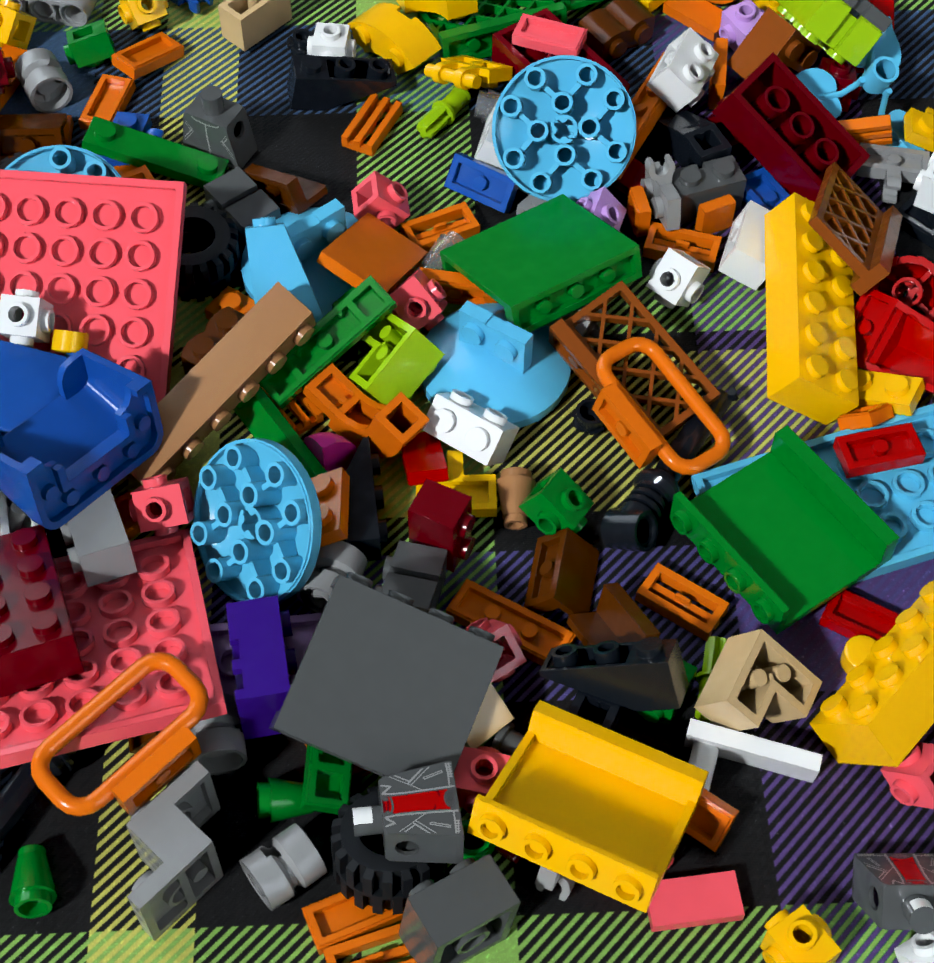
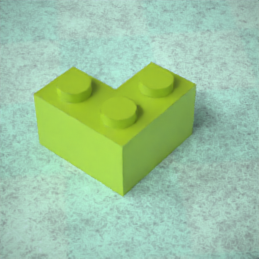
M390 313L361 339L372 349L349 378L381 404L387 405L400 392L411 400L414 392L426 377L434 372L438 362L445 354L416 328Z

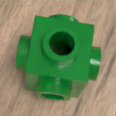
M560 468L539 481L519 507L542 533L553 535L556 531L567 527L574 533L580 531L588 521L584 516L594 502Z

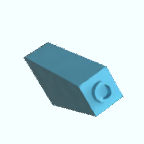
M275 216L252 219L253 226L245 227L254 304L279 282L313 313L317 323L324 317V314L284 222L276 223Z

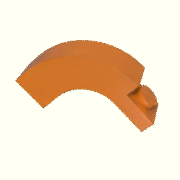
M333 363L308 383L303 390V394L330 419L328 426L336 434L346 437L356 448H358L363 437H369L370 451L379 452V457L389 458L398 454L426 427L430 420L402 392L387 405L372 400L354 385Z

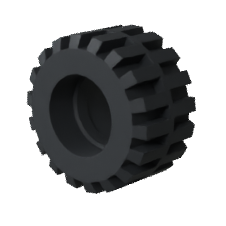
M190 203V206L185 207L178 296L181 297V301L189 302L190 299H197V302L205 301V297L211 296L213 299L216 298L220 291L224 290L227 286L232 287L231 281L236 282L239 278L241 255L238 231L232 218H227L226 213L221 209L214 211V207L206 204L204 207H201L198 203ZM201 251L198 253L187 254L188 252Z
M374 786L367 788V794L364 796L358 792L350 797L351 805L343 804L338 810V818L333 819L331 826L333 876L336 885L341 884V893L347 899L354 896V903L357 907L364 909L367 905L373 906V913L383 914L384 909H393V915L402 914L403 907H405L406 900L409 897V892L426 880L432 879L436 883L445 878L447 863L389 861L385 858V855L369 850L383 843L382 834L354 837L352 808L379 805L378 787Z

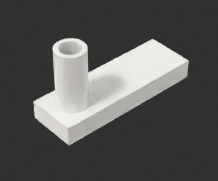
M690 718L683 747L692 749L688 763L709 772L704 788L708 791L710 790L718 757L813 783L817 777L823 757L822 754Z

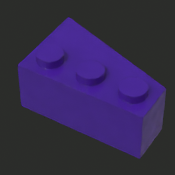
M278 595L226 603L229 641L233 660H231L233 675H235L237 689L234 690L235 701L245 740L281 734L269 729L276 711H280L291 686L290 675H295L298 670L295 648L286 649L285 637L293 636L289 610L280 611Z

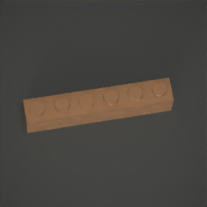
M277 282L157 404L163 425L164 435L162 443L151 457L130 473L142 485V479L166 474L167 480H172L176 475L175 469L185 458L187 460L194 458L203 448V440L213 430L219 431L229 422L232 417L230 412L241 401L246 403L257 393L260 388L258 383L268 373L271 375L275 374L282 368L287 361L286 355L295 345L302 346L311 338L315 331L313 327L316 325L313 313L284 286Z

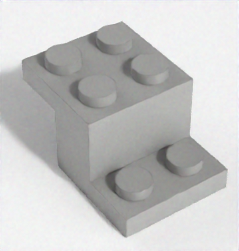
M195 761L188 769H183L166 785L165 790L154 800H149L140 807L126 824L140 859L151 869L137 879L132 887V892L127 898L142 929L154 941L224 876L213 841L200 829L221 808L210 772L198 761Z

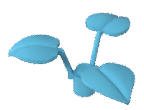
M892 23L885 32H881L882 36L858 64V68H864L862 76L846 88L836 91L837 84L834 77L820 68L805 69L796 75L835 118L842 112V106L838 98L847 95L859 86H862L869 94H882L878 116L885 115L889 96L893 92L890 85L899 76V65L901 62V48ZM900 109L891 111L888 115L891 117L893 144L885 146L925 151L921 147L904 141L903 116L906 112Z

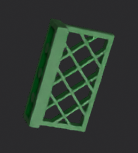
M478 0V12L457 20H447L442 15L432 12H417L418 19L430 30L442 47L439 50L440 62L441 58L468 55L480 59L492 56V34L518 22L523 13L532 15L547 8L560 21L567 24L566 6L562 1L555 3L553 0ZM502 2V3H505V4H504V6H502V5H497V4H493V3ZM515 5H517V6L526 7V9H525V10H522V9H517V8H513V7H514ZM484 13H489V14H494V15H496V16H495V17H489V16H484L483 14H484ZM442 17L444 20L441 21L433 18ZM456 20L466 23L464 25H460L453 23V21Z

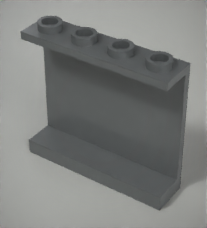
M348 572L347 577L339 574L332 581L330 586L333 588L283 705L280 711H276L269 729L381 777L444 761H452L454 772L504 647L494 643L495 636L488 631L474 626H470L469 631L453 625L455 618L443 611L430 608L429 612L426 613L413 607L414 600L407 595L394 590H389L388 595L372 589L373 581L362 575Z

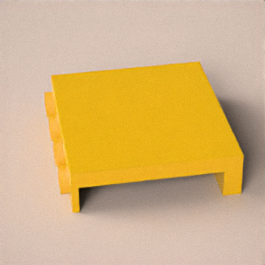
M539 700L533 709L528 731L486 796L477 794L467 833L646 913L695 812L709 772Z

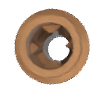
M523 467L505 468L500 472V478L496 480L502 518L504 520L503 525L507 529L521 530L528 526L529 517L519 506L536 485V481L532 478V472L529 469Z

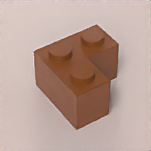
M768 7L728 60L727 65L745 79L774 52L787 67L800 73L810 68L816 62L818 53L822 48L818 44L814 45L791 22Z

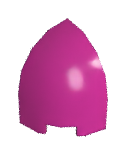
M318 432L304 438V443L327 472L343 467L346 471L357 450L356 446L346 437L331 432Z

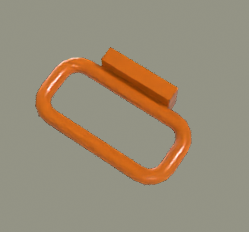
M631 337L612 346L599 356L596 364V374L604 388L601 389L592 410L639 469L652 463L655 456L658 455L672 471L682 475H695L715 465L728 454L731 439L726 426L656 342L645 337ZM635 352L646 354L715 439L714 446L693 459L680 457L612 372V365Z
M165 652L146 654L130 665L41 742L34 751L30 763L33 780L47 798L66 814L79 817L91 815L116 798L118 804L132 816L202 753L197 737L190 730L199 723L206 713L209 702L207 688L201 679L182 660L173 654ZM156 670L169 673L190 696V703L186 710L92 793L84 797L72 795L52 774L50 770L52 758L148 674Z

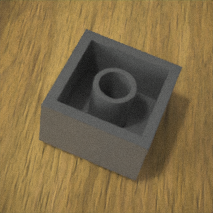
M491 854L477 861L473 857L467 858L455 865L449 872V876L436 883L432 879L426 880L409 892L398 935L411 957L417 963H464L508 937L521 901Z

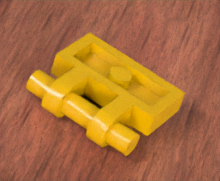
M468 55L441 58V62L436 64L428 63L424 68V74L426 77L432 78L435 83L444 85L448 82L453 83L456 88L462 90L470 88L479 89L480 87L496 88L498 87V82L510 81L512 79L513 66Z

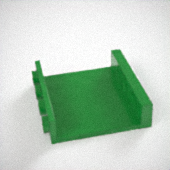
M564 194L440 251L443 270L460 272L504 307L506 321L528 332H532L589 304L621 280L627 285L643 277L639 244Z
M788 425L775 432L769 453L691 501L681 491L675 493L670 512L672 525L681 535H686L694 543L701 558L706 563L713 564L724 576V580L730 590L740 594L751 606L755 617L761 623L768 624L776 634L790 627L891 560L900 538Z

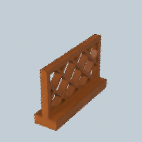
M836 162L832 163L826 168L808 224L854 271L850 287L859 296H862L890 274L903 215L894 205L883 213Z
M622 280L564 321L561 318L549 327V343L596 399L601 389L604 388L596 374V364L601 355L602 347L611 348L621 342L603 339L605 322L628 325L626 339L631 338L632 326L648 327L654 333V342L658 344L659 339L664 345L660 347L665 353L673 355L679 362L678 369L683 373L684 368L689 373V375L683 374L690 383L698 384L706 393L702 398L708 405L720 397L721 393ZM621 295L630 306L629 317L606 314L607 304ZM602 308V313H595ZM634 311L640 318L633 317ZM584 320L601 322L599 339L582 337L575 327ZM591 346L598 347L597 353ZM629 356L624 358L623 367L612 366L613 374L622 375V381L619 380V382L664 438L696 415L684 400H680V395L677 391L675 399L652 396L654 379L667 380L661 371H655L656 365L652 360L651 370L627 368ZM626 376L650 378L648 396L631 394L625 387ZM640 403L647 404L646 410L640 405ZM651 405L674 407L673 420L660 428L650 416ZM679 408L686 409L681 414H679Z

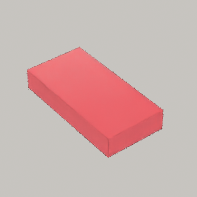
M525 13L522 14L512 34L513 45L557 56H579L587 39V29Z
M735 870L662 879L647 910L651 932L741 921L745 916Z

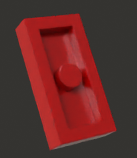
M911 422L835 437L833 444L834 451L846 478L922 464L926 456L925 450Z

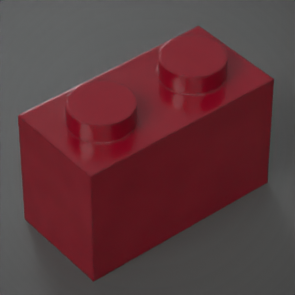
M426 478L408 509L409 542L447 549L446 570L453 573L461 559L466 561L469 558L475 544V538L471 536L476 519L475 515H472V497Z

